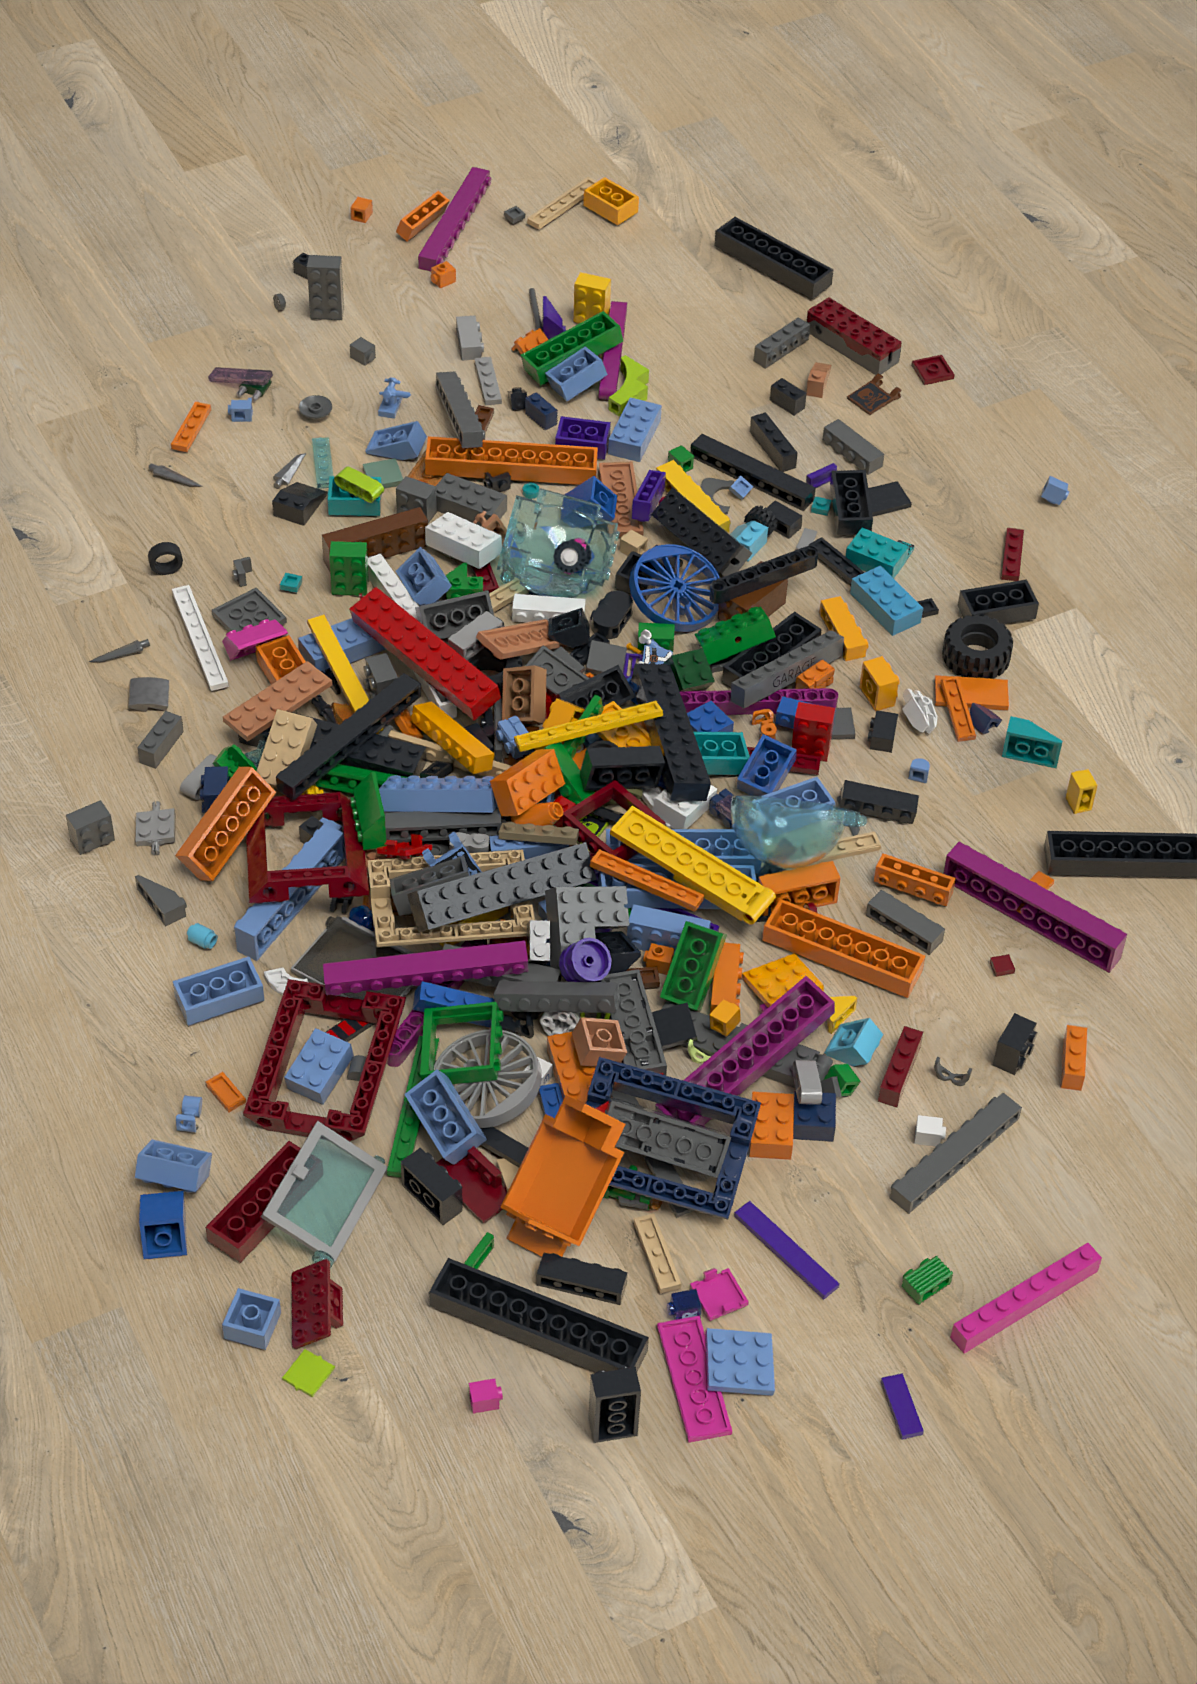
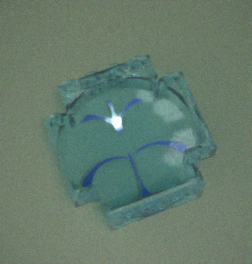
M542 488L539 490L537 501L516 495L497 565V570L501 571L500 579L503 583L507 584L514 580L515 576L520 579L519 584L529 591L541 596L576 598L578 594H587L597 586L603 587L604 581L609 580L611 573L608 567H612L614 557L611 554H615L617 547L614 541H618L620 531H617L618 523L601 519L603 513L600 512L601 505ZM570 539H584L592 551L590 563L571 575L558 569L553 558L554 551L558 545Z

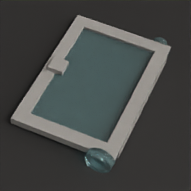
M317 1121L262 1213L261 1218L314 1251L315 1253L312 1257L314 1263L328 1259L331 1268L388 1167L384 1165L385 1160L378 1155L372 1157Z

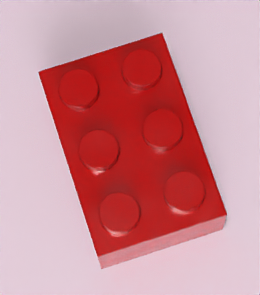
M798 702L792 738V748L797 750L796 753L819 756L821 761L827 762L831 746L835 708Z

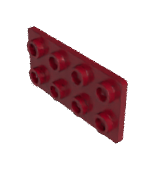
M475 1146L470 1148L468 1155L455 1165L444 1158L436 1162L447 1170L449 1176L461 1183L463 1188L462 1203L482 1223H486L503 1210L501 1205L506 1197L507 1190L502 1185V1172Z
M328 1259L292 1272V1348L299 1349L330 1337L331 1325L335 1328L343 1326V1288L330 1279V1261Z

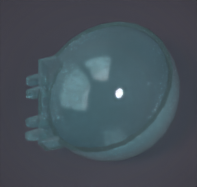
M732 796L731 801L732 825L742 846L757 860L776 868L795 869L814 864L834 849L842 837L845 826L862 827L868 822L867 817L860 815L857 811L827 803L761 796Z

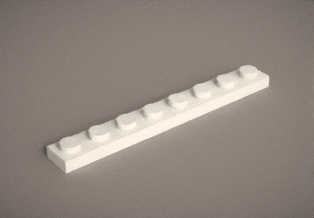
M186 585L172 589L173 597L210 690L214 691L229 687L228 680L190 586Z

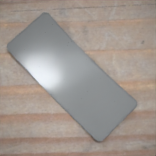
M804 528L796 548L800 549L814 542L817 531Z

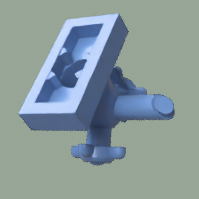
M390 377L384 380V382L389 383L384 392H379L383 396V400L378 410V416L395 419L402 398L407 399L411 394L410 392L396 390L395 384H400L401 382L396 378Z

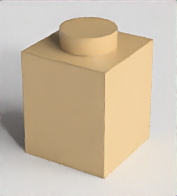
M630 530L620 539V552L629 556L631 551L643 555L647 551L648 538Z

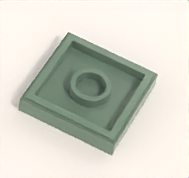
M396 458L363 464L365 475L381 477L384 488L398 486L403 480Z

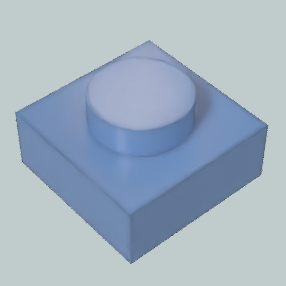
M740 476L729 490L742 500L753 486Z

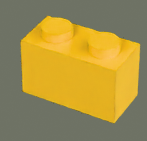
M1089 769L1075 771L1070 775L1065 798L1074 814L1092 810L1098 785Z

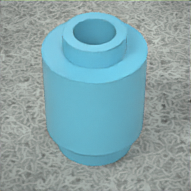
M199 923L191 925L187 931L188 940L204 949H212L218 939V935L213 930Z

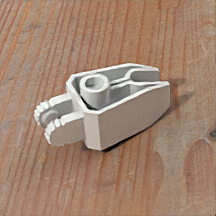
M910 689L904 690L903 698L906 704L902 710L914 728L922 733L926 731L930 734L937 725V715L932 700L923 696L918 690L913 692Z

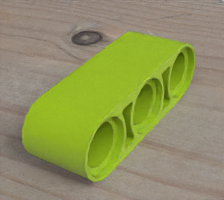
M349 466L345 467L334 477V482L338 487L369 503H372L384 492V487L380 482Z

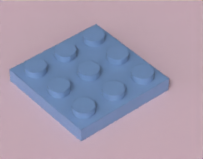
M706 1329L708 1391L774 1395L772 1333Z

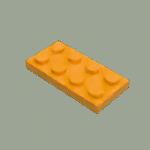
M613 701L603 706L602 714L621 710L622 708ZM638 723L596 733L603 740L610 741L618 747L652 746L649 733Z

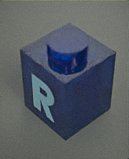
M697 1289L671 1293V1299L667 1303L669 1315H673L674 1320L699 1315L701 1319L702 1306Z

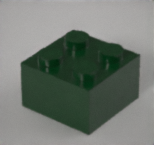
M703 648L671 655L663 663L671 665L680 692L705 690L715 682Z

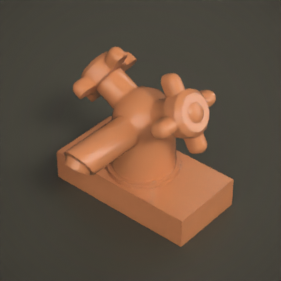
M486 511L477 514L473 523L476 524L479 521L482 525L481 527L501 535L502 549L513 539L497 515L493 514L486 520L484 518V515L487 513Z

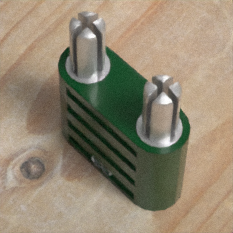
M249 373L240 384L236 396L241 397L243 393L253 395L251 397L252 401L255 402L259 397L263 396L272 382L267 377Z

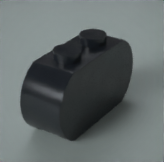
M611 591L603 599H600L598 608L592 611L590 617L594 634L597 632L606 639H615L619 636L633 614V599L628 593Z

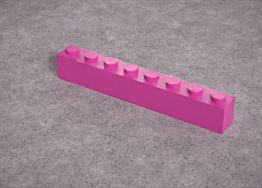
M1089 1243L1084 1244L954 1323L950 1338L965 1354L1098 1272L1102 1257Z

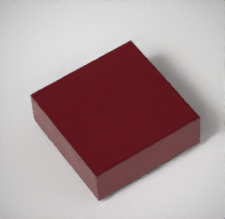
M1009 954L990 957L989 962L996 977L1015 974V967Z

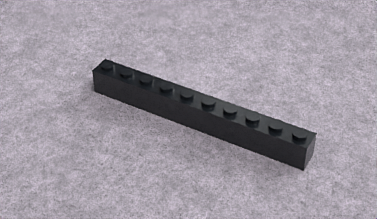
M405 673L396 678L389 686L383 688L379 694L371 698L363 707L357 709L353 715L345 719L338 727L332 729L327 736L320 739L312 748L306 750L302 756L294 760L286 769L280 771L276 776L277 790L294 801L421 697V683Z

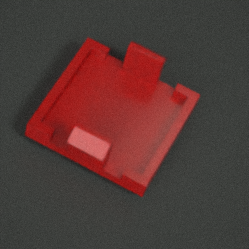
M411 834L412 845H409V842L397 843V840H387L384 844L387 846L378 847L377 854H385L387 858L399 856L400 859H410L411 855L422 856V852L426 849L431 851L432 844H424L422 846L423 837Z

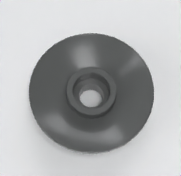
M308 396L300 402L299 411L308 418H323L332 411V402L324 396Z

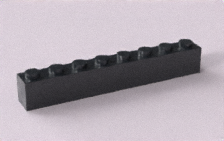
M701 434L691 443L690 453L694 456L695 460L735 479L742 476L754 488L803 512L814 501L816 487L705 434Z

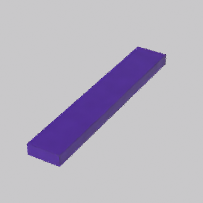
M748 1201L734 1212V1217L823 1300L839 1288L840 1283L751 1201Z

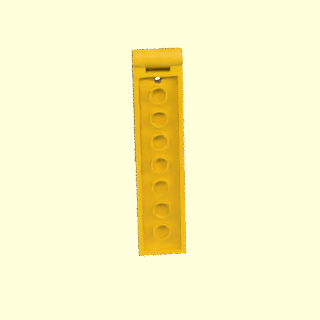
M631 806L610 829L611 836L673 873L674 880L704 894L706 900L740 921L744 920L747 924L753 925L776 898L775 893L771 889L749 878L634 806Z

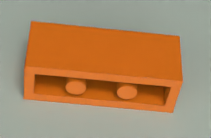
M1067 1025L1063 1039L1061 1088L1082 1090L1086 1069V1027Z

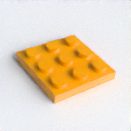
M795 953L742 973L743 980L768 1008L805 976L824 991V985Z

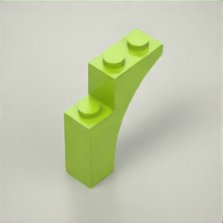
M626 355L622 356L620 361V371L625 377V382L617 392L609 397L608 410L619 417L630 398L646 401L648 397V386L646 384L649 383V369Z

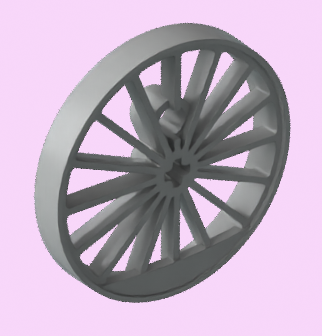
M491 1029L476 1031L454 1041L438 1057L434 1070L482 1066L474 1047L486 1044L484 1065H489ZM502 1030L503 1037L499 1039L502 1046V1054L507 1045L515 1048L500 1060L501 1071L498 1072V1080L462 1083L454 1086L458 1093L464 1091L459 1095L463 1101L472 1094L466 1105L470 1112L482 1092L480 1116H473L480 1128L497 1126L520 1115L533 1102L541 1086L542 1070L534 1050L522 1037ZM472 1049L476 1059L468 1060L462 1053ZM521 1051L527 1055V1057L507 1064ZM457 1057L464 1065L459 1067L450 1063ZM533 1063V1070L510 1072ZM528 1078L523 1084L507 1080ZM500 1085L517 1090L510 1094ZM495 1089L506 1097L500 1104L494 1094ZM491 1092L496 1107L485 1114L487 1093Z

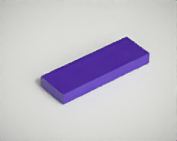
M903 1373L882 1377L881 1384L901 1439L923 1435L924 1430Z

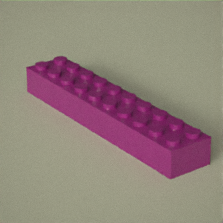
M960 841L946 855L943 874L956 878L954 887L1108 973L1111 972L1121 959L1127 938V933L1108 924L1103 919L1097 918L1088 911L1079 908L1070 901L1059 897L1052 891H1048L1037 883L1030 881ZM1022 903L1025 904L1020 910L1021 913L1016 911Z
M805 976L683 1081L739 1096L835 1013V1002L812 980ZM659 1103L655 1104L656 1111L699 1125L704 1126L712 1119Z

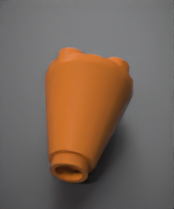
M557 802L537 803L519 816H511L510 822L515 824L531 823L538 826L553 825L563 815V809Z

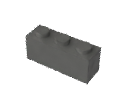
M168 711L163 713L137 747L139 763L154 769L158 767L184 732L182 716Z

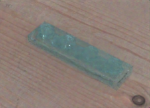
M329 437L312 438L317 488H329V477L333 476Z

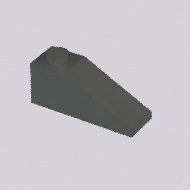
M135 876L137 890L165 927L186 917L185 908H187V904L183 897H179L175 891L145 877Z

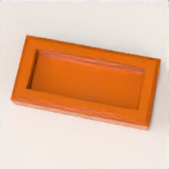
M224 1072L205 1082L206 1087L228 1112L246 1103V1098Z

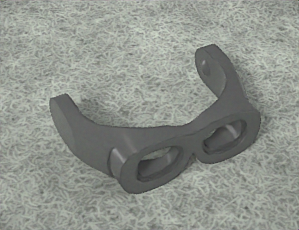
M938 1056L934 1065L938 1079L942 1081L951 1079L952 1083L957 1086H964L970 1079L973 1069L969 1068L967 1074H953L940 1064V1057Z

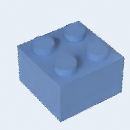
M238 1288L222 1324L224 1339L266 1350L281 1315L280 1299Z

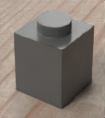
M362 337L358 338L350 344V358L364 366L376 358L375 345Z

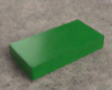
M487 1232L464 1264L479 1269L494 1248V1235Z

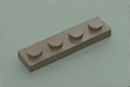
M514 822L502 823L499 830V839L576 845L579 836V829L572 827L538 826L531 823L515 824Z

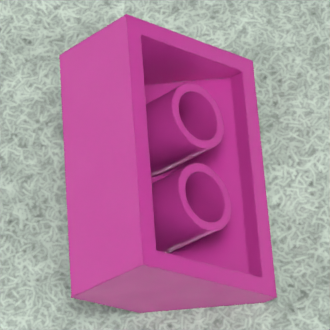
M269 619L259 622V625H248L242 628L241 631L236 632V630L226 633L222 642L230 661L256 653V646L285 637L288 634L287 630L277 620L269 621Z

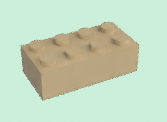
M277 709L256 771L274 790H277V774L302 756L306 750L310 749L317 723L313 718Z

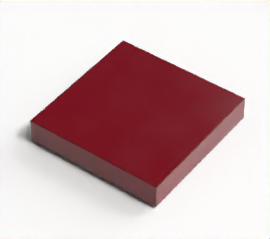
M942 355L912 361L911 366L924 385L952 380L955 377V374Z

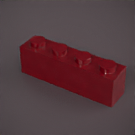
M904 1026L880 1086L878 1102L898 1107L921 1048L923 1031Z

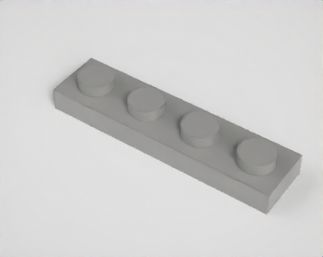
M491 357L475 358V366L485 406L502 404Z

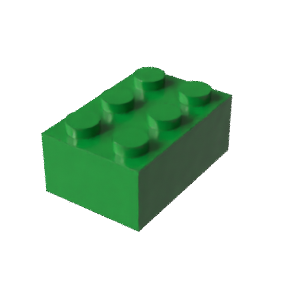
M331 541L329 560L332 595L359 596V593H362V596H365L368 593L369 584L367 542Z

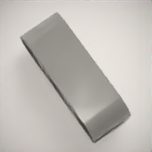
M209 754L183 780L180 792L195 800H200V789L204 787L201 786V775H204L205 767H215L212 763L217 756Z
M794 1060L793 1079L799 1104L820 1105L822 1101V1087L816 1061Z

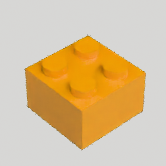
M883 656L864 661L859 687L875 712L876 710L879 711L895 706L896 698L898 697V685L900 684L899 677L894 674L890 664L885 661Z

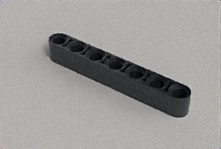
M806 546L714 580L710 585L709 599L712 603L721 604L812 570L817 566L818 549L814 546Z

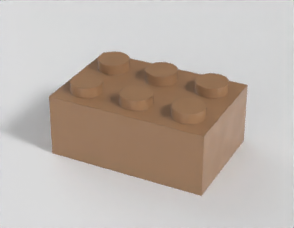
M535 665L503 668L502 720H508L510 717L517 716L523 725H541L544 723L547 669Z

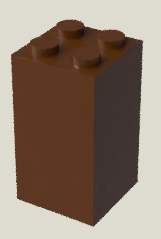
M788 579L719 604L718 619L726 621L736 614H743L748 612L750 608L760 606L769 617L786 604Z

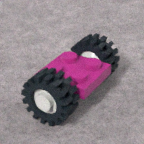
M576 538L559 544L553 555L557 568L571 575L585 568L590 563L592 551L584 539Z

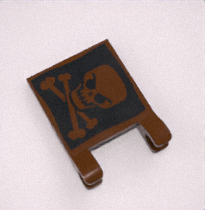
M878 373L870 382L848 395L847 399L868 415H872L891 401L900 399V392L902 390L899 387H895L890 394L879 387L883 384L881 380L883 376Z

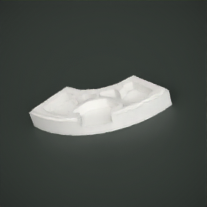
M284 968L264 971V977L268 985L281 995L284 993L288 979L308 982V979L291 977Z

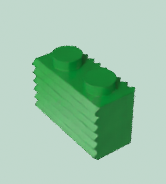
M938 1256L932 1259L926 1258L917 1269H909L903 1275L901 1287L920 1305L934 1294H937V1292H940L941 1289L943 1290L944 1287L950 1285L953 1272L947 1268V1265Z

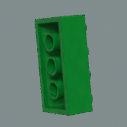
M371 772L353 789V797H350L358 843L362 842L363 850L386 846L384 845L386 842L384 809L376 773Z

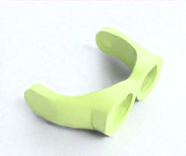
M690 1039L688 1053L691 1056V1060L698 1064L708 1060L711 1056H707L696 1049L693 1045V1040ZM696 1055H699V1056H701V1057H703V1058H702V1059H699V1058L696 1057Z

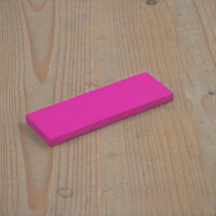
M700 1315L657 1323L659 1338L688 1443L732 1435V1427L722 1392L707 1390L706 1340Z

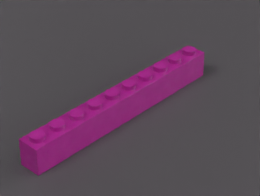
M477 167L471 168L418 255V269L431 272L432 267L443 263L444 259L448 257L449 251L454 247V242L458 240L461 230H464L466 222H469L471 214L475 212L476 205L480 203L482 195H485L487 187L491 185L490 170Z
M525 941L323 964L326 995H340L341 993L349 992L359 993L366 990L378 991L384 988H400L410 985L419 986L422 981L439 984L444 981H461L470 978L480 979L488 976L499 977L505 974L529 972Z

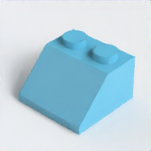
M754 520L737 526L731 533L735 539L752 552L747 562L767 543L768 527Z
M870 1018L840 1024L824 1053L851 1066L865 1065L872 1059L871 1056L879 1046L884 1034Z

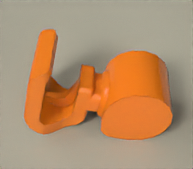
M769 709L754 711L752 725L761 724L760 738L764 734L776 740L777 728L773 723L774 713ZM758 715H764L761 719H755Z

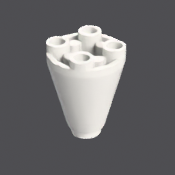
M544 1012L540 1022L543 1030L551 1036L572 1032L581 1017L580 1012Z

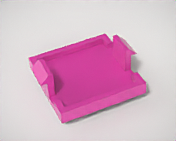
M712 1268L702 1272L704 1274L703 1280L690 1283V1288L709 1321L749 1304L729 1268L722 1270L719 1274H717V1269Z

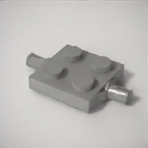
M154 801L152 803V811L136 813L137 847L152 846L151 854L159 855L160 845L175 842L176 813L174 808L160 810V802L156 801L155 803Z

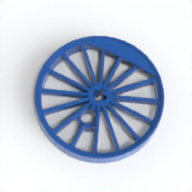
M659 545L646 551L633 566L629 579L632 598L640 611L652 622L675 624L674 631L690 632L708 625L718 612L719 604H713L699 596H710V590L696 588L697 586L711 584L712 581L720 578L713 565L698 552L680 545ZM670 557H675V574L668 560ZM679 558L688 561V564L680 578ZM662 559L666 570L659 564L657 560ZM650 562L659 573L643 565V563ZM691 563L699 568V570L683 580ZM640 570L657 580L638 577V571ZM702 572L707 577L704 580L689 582ZM638 583L657 586L659 588L641 591L639 589ZM666 592L650 604L643 597ZM664 598H670L662 614H659L652 608ZM671 601L672 609L675 612V620L664 616ZM696 602L711 609L712 612L707 615ZM690 606L702 619L694 620L689 609ZM686 614L689 622L679 621V615Z

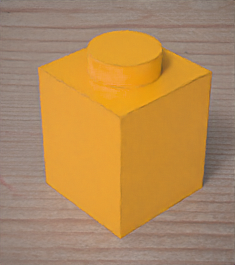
M723 999L709 1015L710 1028L727 1037L741 1021L740 1008L736 1004Z

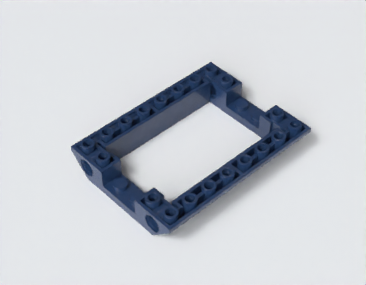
M599 1057L587 1094V1105L596 1108L604 1104L606 1095L611 1097L612 1091H617L733 1124L730 1133L731 1140L720 1174L718 1175L714 1194L621 1166L617 1167L609 1186L728 1220L761 1102Z

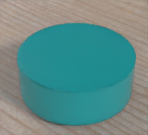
M527 483L523 486L522 494L524 497L534 499L539 496L540 488L537 484Z

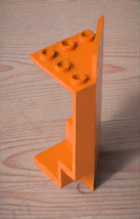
M567 1095L555 1118L545 1114L501 1205V1208L507 1211L506 1215L515 1219L506 1239L540 1256H543L545 1252L549 1254L555 1253L563 1257L567 1246L570 1247L572 1243L580 1247L623 1157L624 1152L615 1148L626 1124Z

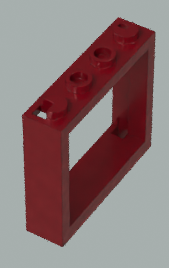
M615 780L564 812L562 824L563 827L579 829L577 841L579 843L586 842L592 854H596L600 849L627 861L639 852L626 844L612 850L578 820L613 799L626 811L631 806H634L665 826L666 822Z

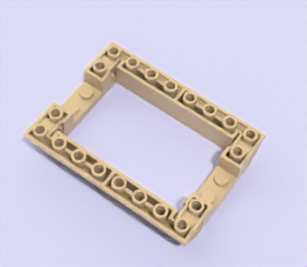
M523 850L469 853L482 872L525 860ZM436 855L434 858L437 859L442 855ZM423 857L367 860L376 947L527 936V923L530 920H535L533 905L530 904V900L510 905L512 920L450 924L418 933L417 927L395 928L389 879L429 867L430 865Z

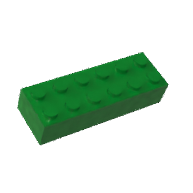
M602 311L521 354L524 370L541 386L548 382L545 374L547 371L582 348L587 347L595 355H599L623 342L621 327Z

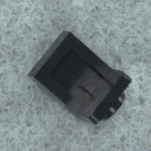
M514 387L511 391H508L512 410L525 409L527 392L522 387Z
M486 472L485 480H483L484 487L498 492L511 489V476L506 472L492 477L489 472Z

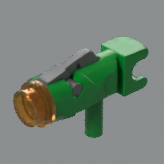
M630 1165L629 1167L631 1170H638L635 1165ZM608 1186L603 1196L606 1199H609L610 1196L618 1199L622 1206L636 1207L649 1211L659 1210L663 1202L612 1186Z

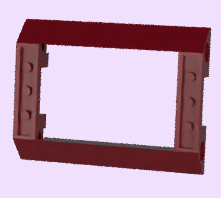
M340 792L300 795L294 801L287 796L272 797L246 834L249 903L260 904L263 902L289 901L288 887L300 888L303 886L328 885L329 898L369 895L365 850H363L362 842L358 843L350 799ZM322 810L323 818L334 822L342 821L346 866L268 871L265 826H285V812L297 813L301 811L315 812Z
M288 979L243 1111V1116L265 1130L308 1137L317 1121L349 1142L365 1136L406 997L366 991L364 1000L326 995L324 984ZM305 1012L377 1023L350 1114L329 1109L327 1117L291 1112L289 1102L276 1101Z

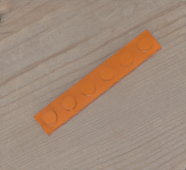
M600 849L590 861V867L693 912L698 909L704 900V894Z

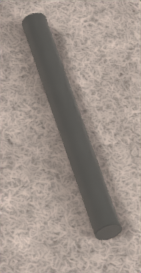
M530 288L529 295L536 330L540 328L543 331L535 289Z

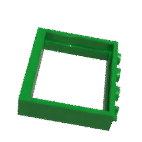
M497 1002L424 1009L420 1067L422 1080L435 1071L434 1059L437 1025L492 1020L489 1065L442 1069L439 1071L448 1076L452 1084L498 1080V1072L501 1071L499 1055L502 1054V1046L499 1039L503 1037L502 1026H500V1022H503V1011L499 1010Z

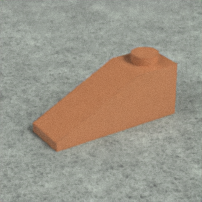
M818 362L814 364L808 378L807 396L823 397L832 365Z

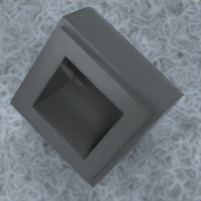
M362 1055L352 1057L347 1080H360L367 1057Z

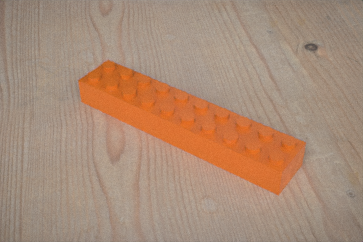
M428 436L425 475L445 476L446 473L457 477L485 479L486 472H489L492 477L508 472L511 480L580 485L592 476L596 477L598 447L483 440L482 447L462 448L458 438Z

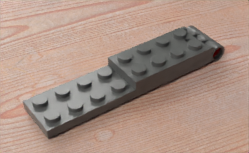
M666 1001L662 1009L678 1004ZM690 1009L698 1039L693 1041V1045L707 1056L715 1054L747 1026L741 1023L739 1027L736 1026L726 1037L710 1028V1017L708 1015ZM688 1043L681 1044V1046L688 1048ZM798 1044L762 1076L795 1088L793 1079L794 1060L816 1061L820 1081L824 1080L829 1068L833 1064V1060L827 1055H820V1051Z

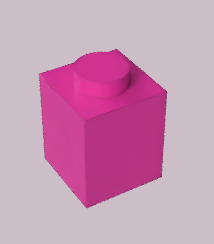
M495 1378L469 1383V1398L473 1414L499 1409V1400H503L501 1386L497 1387Z

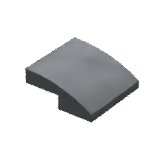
M154 677L130 679L128 708L144 712L147 711L148 707L163 711L167 710L169 700L168 679Z

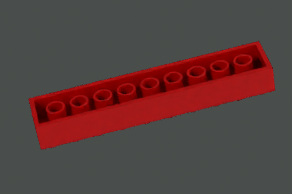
M377 587L349 608L354 623L473 721L501 698L496 683Z

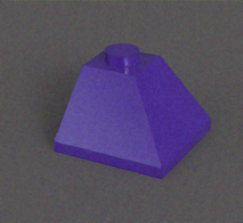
M543 296V333L548 339H551L566 331V326H563V319L549 299Z

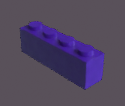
M648 471L633 499L632 519L640 522H649L652 512L665 491L666 472Z

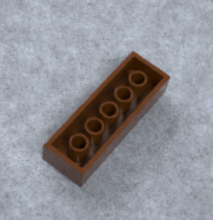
M421 507L323 534V561L330 572L329 554L331 541L367 542L368 558L381 554L385 559L416 550L419 547H426L425 527L428 525V519Z

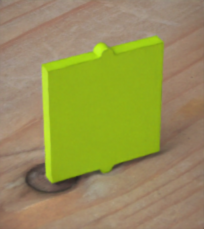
M304 1349L284 1374L282 1380L294 1386L296 1391L300 1390L313 1397L333 1372L335 1366L323 1360L322 1356H317Z

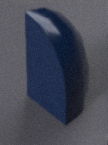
M972 703L970 708L971 720L974 727L982 734L989 733L990 728L993 726L997 727L1001 723L1002 719L991 710Z

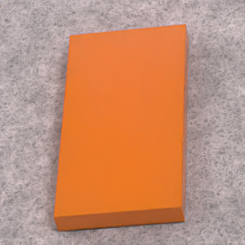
M935 675V706L947 707L940 684L941 678L956 676ZM959 677L968 708H971L972 703H976L987 709H1009L1008 680Z

